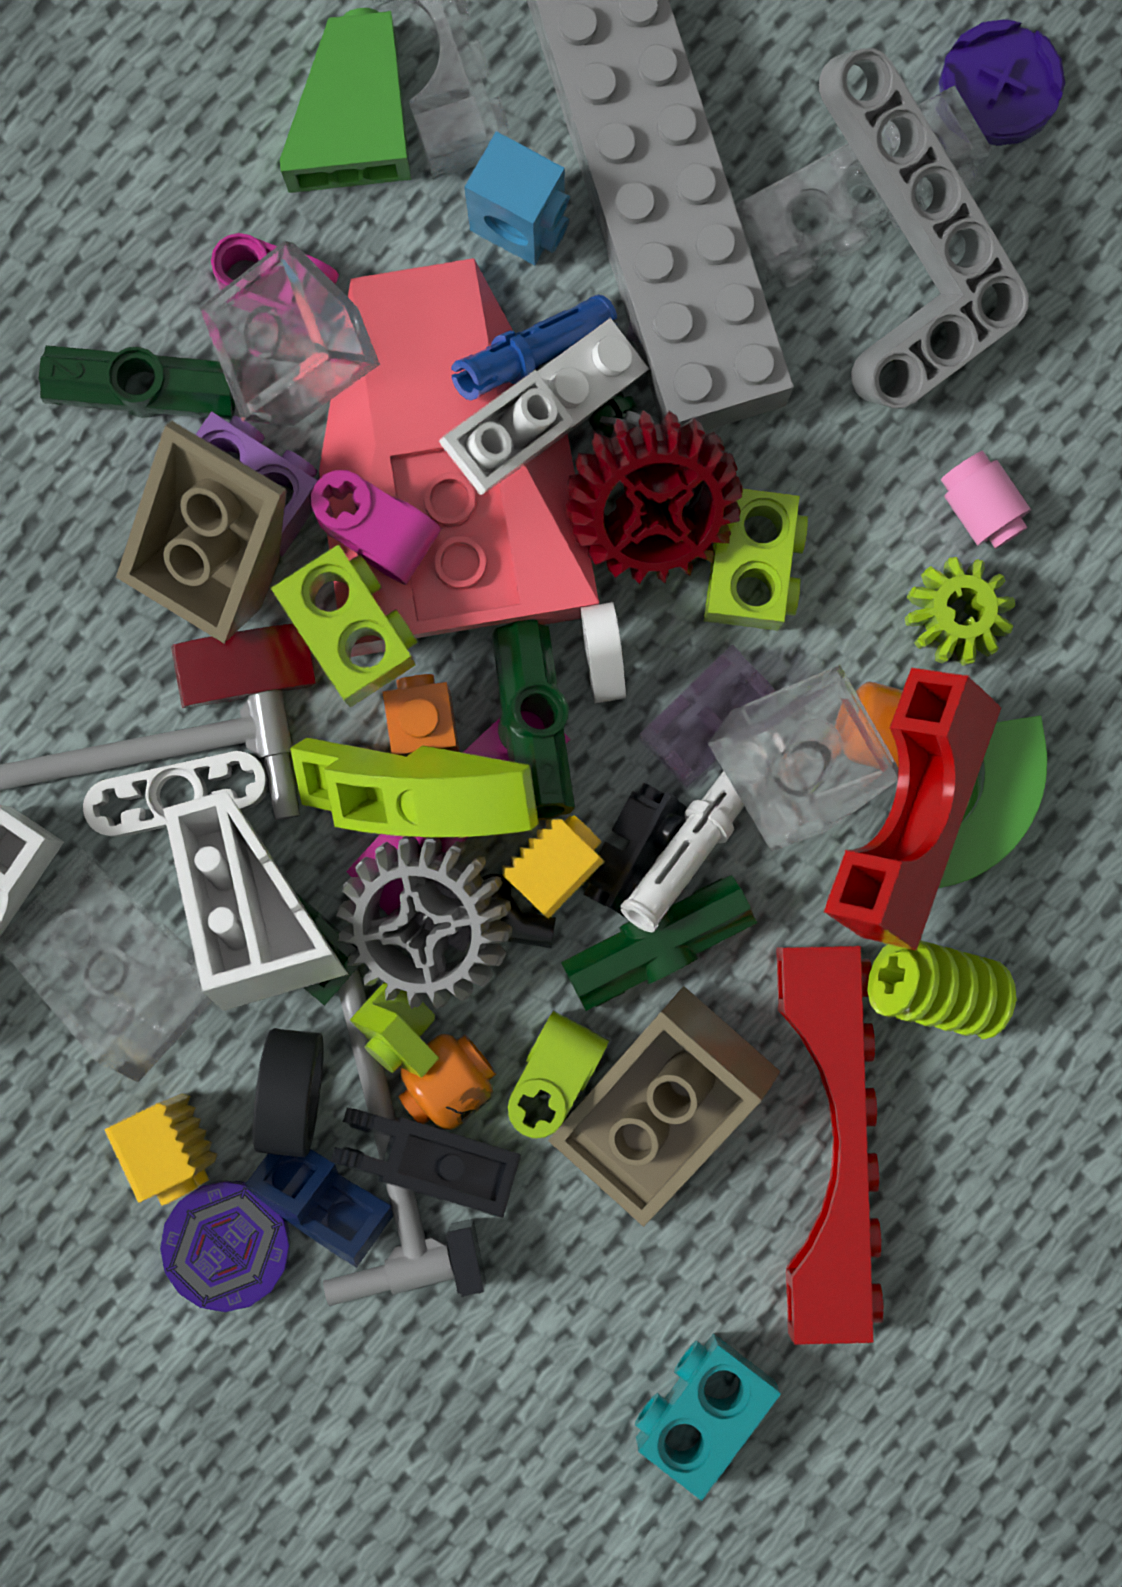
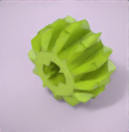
M951 557L944 563L943 573L930 566L921 574L926 588L912 587L907 594V599L912 604L924 609H918L905 616V624L912 627L925 625L927 631L923 632L915 640L914 644L918 649H922L933 640L939 642L935 652V661L943 664L948 661L955 649L961 665H971L975 662L976 649L989 657L999 650L994 635L1005 637L1012 632L1013 625L998 614L1005 613L1014 608L1015 599L1008 596L996 597L995 591L1005 583L1003 575L997 574L987 582L981 579L985 570L983 560L976 559L971 563L966 574L964 573L962 563L957 557ZM959 598L966 601L964 612L973 616L961 625L954 621L956 611L948 607Z

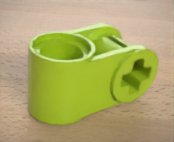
M553 1010L526 1060L528 1064L510 1096L508 1117L513 1127L522 1135L530 1138H545L556 1132L564 1122L579 1091L583 1092L610 1040ZM540 1090H543L551 1095L548 1106L556 1111V1114L551 1121L541 1118L533 1126L524 1121L527 1110L519 1105L523 1095L534 1098Z

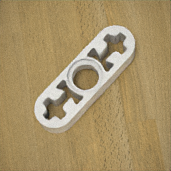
M233 751L105 779L93 785L87 792L83 803L84 817L93 830L111 837H124L165 828L167 824L160 792L167 780L177 776L187 778L193 785L194 799L208 796L206 784L199 774L201 770L209 769L208 779L214 782L231 777V766L239 763L243 771L255 774V782L246 786V796L238 798L236 792L231 789H222L211 793L215 794L226 790L241 811L258 805L267 794L269 784L266 768L254 756L246 752ZM147 782L146 801L154 814L153 819L145 820L146 809L143 808L122 812L121 824L116 826L112 818L100 816L99 807L109 803L108 793L115 791L117 797L124 800L141 798L143 796L137 786Z

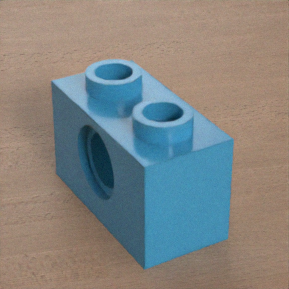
M496 131L464 187L470 231L535 265L544 249L551 253L556 250L569 224L570 219L564 216L570 196L565 194V168Z

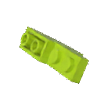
M307 737L290 748L301 804L332 811L334 826L338 828L393 836L470 837L531 831L538 825L530 765L424 745L408 756Z

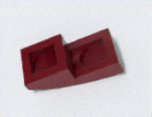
M294 623L237 631L225 643L210 636L171 646L182 708L244 700L249 695L272 690H297L312 687L316 684L310 648Z

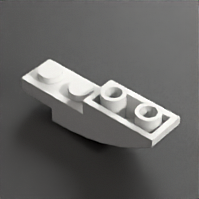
M610 318L538 371L534 370L443 436L439 442L479 494L482 495L584 422L596 410L639 379L649 370V367Z

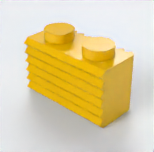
M569 815L565 821L562 819L546 820V829H537V838H528V847H519L520 856H511V865H502V875L549 919L604 862L594 852L602 841L575 815Z
M181 1093L104 1129L138 1203L156 1195L161 1206L196 1190L198 1186L210 1180L205 1168L215 1162L217 1153L209 1151L212 1142L204 1140L206 1130L198 1128L201 1119L193 1116L196 1108L187 1105L190 1099L189 1095Z

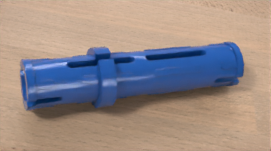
M597 294L579 303L577 306L547 318L516 334L511 330L496 336L491 345L486 347V349L453 363L451 370L456 372L451 375L453 384L459 394L470 401L479 398L481 395L504 383L516 384L533 372L534 369L555 359L608 319H617L616 310L608 298Z

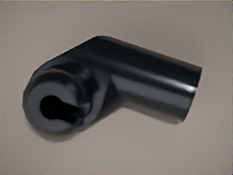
M494 873L482 877L483 880L493 876L501 877L502 886L491 897L492 899L511 901L509 913L498 919L512 926V935L507 942L552 948L556 917L548 919L544 915L521 912L511 896L512 884L503 875Z

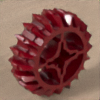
M643 410L638 420V427L628 429L627 424L617 418L614 425L616 433L614 438L610 440L605 436L595 433L592 444L596 454L578 453L576 466L579 473L569 475L567 488L571 498L566 503L569 520L573 521L574 524L572 528L576 541L580 543V546H589L588 557L591 558L595 565L606 561L608 571L615 578L630 568L632 578L639 585L649 571H656L658 579L666 584L670 569L680 567L684 573L691 577L693 559L700 557L713 563L715 552L712 543L730 544L731 531L727 524L740 521L741 510L737 500L742 498L743 487L739 477L736 476L738 467L733 455L728 453V451H724L725 447L722 439L715 432L705 435L702 424L695 418H692L681 427L678 416L670 410L660 425H654L651 415ZM703 480V488L699 500L690 513L686 515L684 505L694 496L692 489ZM621 481L625 492L615 501L617 508L606 516L604 508L608 496L615 485Z

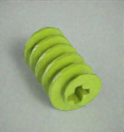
M920 940L917 951L887 944L874 960L868 979L867 992L869 1001L876 1013L887 1017L895 1016L907 1022L915 1021L928 1027L935 1026L938 1029L948 1032L954 1031L965 1036L976 1034L982 1040L993 1038L1005 1029L1013 1016L1017 1001L1015 982L1010 971L1000 961Z

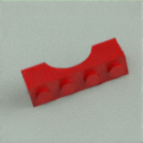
M918 668L910 669L890 725V730L897 747L899 763L898 784L891 811L881 830L868 844L857 849L845 850L823 911L862 938L917 951L1001 711V707L968 675Z

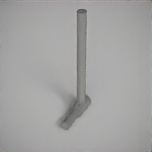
M281 690L249 695L240 710L241 718L0 764V790L246 743L247 749L258 755L259 759H264L275 820L300 816L289 757L292 742Z
M358 967L341 986L338 993L367 1110L371 1114L395 1120L396 1116L384 1068L367 1052L364 1046L369 1040L350 1021L351 1017L367 1001ZM373 1132L379 1158L383 1160L390 1136ZM386 1184L401 1245L395 1246L389 1258L385 1259V1265L324 1280V1293L329 1306L390 1290L394 1295L455 1279L448 1243L445 1244L433 1236L428 1238L425 1236L415 1192Z

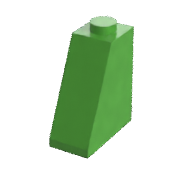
M356 8L346 12L344 16L328 18L280 157L281 173L289 193L411 180L397 42L391 11L378 12L372 8Z

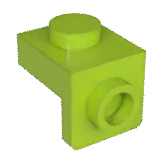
M384 982L351 1017L350 1021L369 1040L364 1046L367 1052L384 1068L394 1073L398 1067H401L422 1078L439 1059L420 1038L434 1022L435 1015L424 1002L419 1007L411 1009L407 998V991L401 990L394 1000L386 1001L385 989L388 984Z

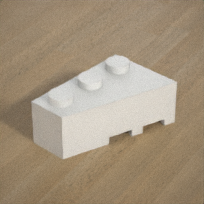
M226 790L163 809L202 992L223 1011L348 974L246 816Z

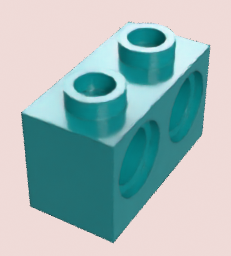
M714 1333L704 1346L698 1341L690 1345L674 1369V1373L680 1377L665 1398L656 1393L644 1406L634 1424L641 1430L636 1436L638 1452L701 1501L781 1395L774 1379ZM730 1371L739 1377L736 1391L727 1398H713L704 1391L707 1379L715 1372ZM679 1424H689L700 1431L698 1442L692 1448L685 1451L674 1450L665 1443V1437L669 1430Z

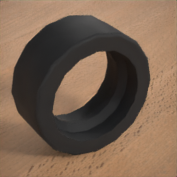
M273 1028L268 1032L260 1060L254 1102L253 1146L256 1152L306 1157L308 1155L316 1126L322 1081L324 1042L321 1033Z

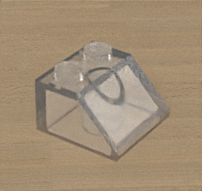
M283 241L200 307L239 415L244 422L294 426L380 365L358 307L293 242Z
M841 665L731 710L708 743L771 851L828 831L898 781L899 767Z

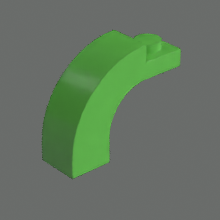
M1041 715L996 722L939 888L970 880L992 868L1015 848L1031 826L1040 807L1047 776V750Z

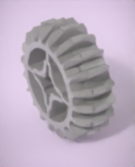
M404 836L399 841L398 850L391 843L385 842L375 850L376 860L364 857L356 865V872L359 877H351L343 886V892L351 900L344 901L338 907L336 916L351 924L339 932L338 941L356 944L357 949L348 957V965L358 966L365 962L370 970L364 977V986H372L379 979L388 984L385 989L386 1001L394 1000L401 990L407 991V998L411 1009L419 1007L424 1001L426 994H428L436 1009L447 1004L451 993L460 1001L469 998L474 990L473 983L485 986L493 976L490 966H499L506 956V951L499 943L508 941L512 935V926L498 919L509 913L511 901L492 899L491 896L502 886L501 877L493 876L486 880L481 878L479 873L486 864L485 857L478 856L470 864L461 860L465 852L463 842L456 841L447 853L442 852L440 837H428L422 849L417 839L411 836ZM402 877L404 891L399 895L401 908L394 909L388 917L380 918V899L386 883ZM434 880L451 889L459 899L443 895L438 890ZM418 911L425 913L423 921L430 917L434 924H437L432 931L424 929L426 922L420 926L416 919H412ZM471 925L472 937L468 954L456 961L446 963L444 952L449 947L448 935L456 934L461 926ZM393 944L406 948L411 953L413 960L398 951Z

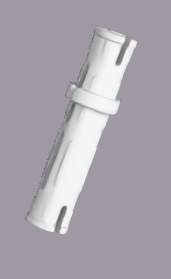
M728 762L724 767V771L703 799L692 801L684 814L686 822L665 850L658 856L653 866L630 897L621 905V912L632 924L644 931L654 932L658 927V923L685 886L689 884L716 844L726 843L734 831L732 822L752 795L760 788V779L750 768L739 762Z

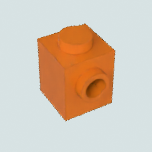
M433 674L414 675L397 679L396 690L383 691L392 754L408 756L422 745L460 752L451 690L447 682L435 684Z

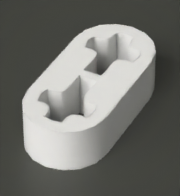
M611 602L581 607L586 659L594 703L625 699L626 688L622 648L614 604Z

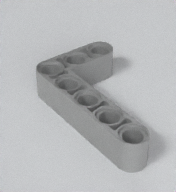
M874 48L859 49L836 56L823 67L819 78L821 98L941 293L865 350L856 359L852 368L851 382L855 392L863 400L891 408H904L916 402L1016 327L1026 314L1029 295L1025 284L892 61L883 52ZM853 65L859 66L867 79V88L860 100L854 98L847 87V75ZM889 121L894 123L900 133V145L893 156L884 150L881 142L882 131ZM923 177L930 181L933 188L931 205L925 211L918 206L915 198L916 187ZM956 232L963 236L966 243L964 256L958 264H955L949 255V243ZM991 285L997 294V305L992 314L987 317L982 310L981 301L985 290ZM942 323L947 331V343L945 348L935 355L930 346V337L936 326ZM892 361L897 369V381L890 391L884 393L879 385V375L882 368Z

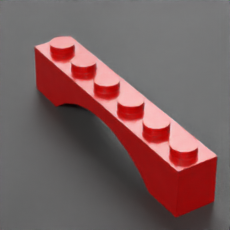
M861 946L776 947L778 1011L799 1035L818 1069L828 1099L833 1135L831 1173L822 1208L805 1243L786 1267L788 1334L794 1345L874 1343L873 1324L883 1323L884 1303L881 1284L872 1283L871 1258L880 1257L882 1248L879 1219L870 1218L869 1192H878L879 1190L878 1157L876 1153H867V1127H875L877 1124V1099L874 1088H865V1062L874 1061L875 1035L873 1024L863 1023L862 998L869 997L867 990L872 964L869 958L861 959Z

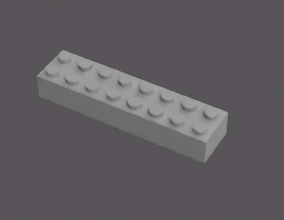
M527 0L640 357L649 367L645 374L660 421L662 422L670 410L678 416L681 427L692 418H695L702 424L704 431L785 407L794 386L669 0Z

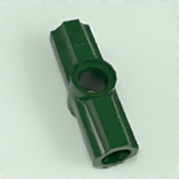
M46 345L45 351L40 358V398L45 404L121 410L140 418L153 417L157 414L207 418L213 412L224 420H231L237 406L238 366L233 362L157 356L148 349L141 347H128L119 352ZM149 372L155 375L153 386L147 392L140 395L126 393L127 381L134 374Z
M523 620L497 627L492 633V642L502 716L498 721L500 741L507 749L509 762L530 765L538 821L550 820L554 817L570 814L575 808L564 734L569 707L565 696L559 691L557 686L549 626L538 623V620ZM521 712H531L537 715L543 722L545 729H535L529 726L523 720Z
M729 875L724 879H718L693 892L687 898L673 904L658 923V927L654 932L644 931L629 921L619 927L620 932L562 961L561 964L585 1011L622 995L626 990L644 981L647 984H651L696 961L699 958L698 953L755 925L757 921L742 889L733 875Z

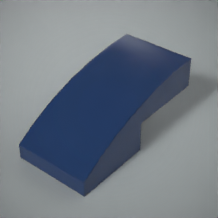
M311 1149L306 1157L267 1154L245 1183L247 1190L277 1214L356 1268L394 1216L391 1205L339 1175L335 1163Z

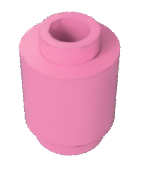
M984 451L969 457L941 478V482L948 490L944 498L977 546L989 540L994 548L997 549L1028 528L1022 517L1029 513L1031 508L999 461L991 462Z

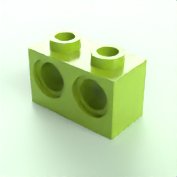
M743 489L742 498L737 500L741 510L740 521L727 524L731 531L730 544L713 543L715 554L713 556V563L711 562L704 622L778 631L785 622V615H796L801 580L800 578L790 577L793 553L803 554L808 528V516L797 515L800 496ZM753 516L766 517L775 525L777 538L769 543L755 542L747 535L744 522ZM747 577L762 580L769 589V602L762 606H750L744 603L737 593V583Z
M337 545L271 589L342 699L351 708L416 666L408 649L418 642L397 609L385 616L376 603L372 594L382 587L361 554L349 561L341 547ZM331 581H340L349 586V597L343 607L331 612L322 611L317 608L316 595L324 584ZM368 635L383 639L386 650L379 663L372 667H359L353 664L351 650L357 640Z

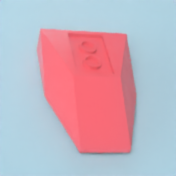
M474 258L351 278L319 467L320 478L334 470H347L355 473L391 497L399 498L417 508L441 527L442 530L406 585L393 580L367 563L382 587L372 594L376 603L385 616L397 609L415 638L529 619L538 620V623L542 625L582 619L581 607L599 605L592 561L588 557L589 546H580V543L576 541L572 528L574 524L573 521L569 520L566 503L571 498L567 482L569 475L575 474L568 434L482 495L479 494L439 442L443 436L515 385L510 382L504 383L481 395L479 398L470 401L459 394L452 381L451 375L456 372L451 370V367L455 361L486 349V347L491 345L496 336L510 330L513 331ZM348 493L347 497L343 500L336 499L335 497L329 500L333 511V518L335 519L343 511L349 512L352 515L357 512L353 494ZM327 534L329 550L339 545L349 561L358 556L356 552ZM333 581L338 610L348 600L349 586L340 581ZM373 635L364 636L353 645L351 657L385 652V641Z

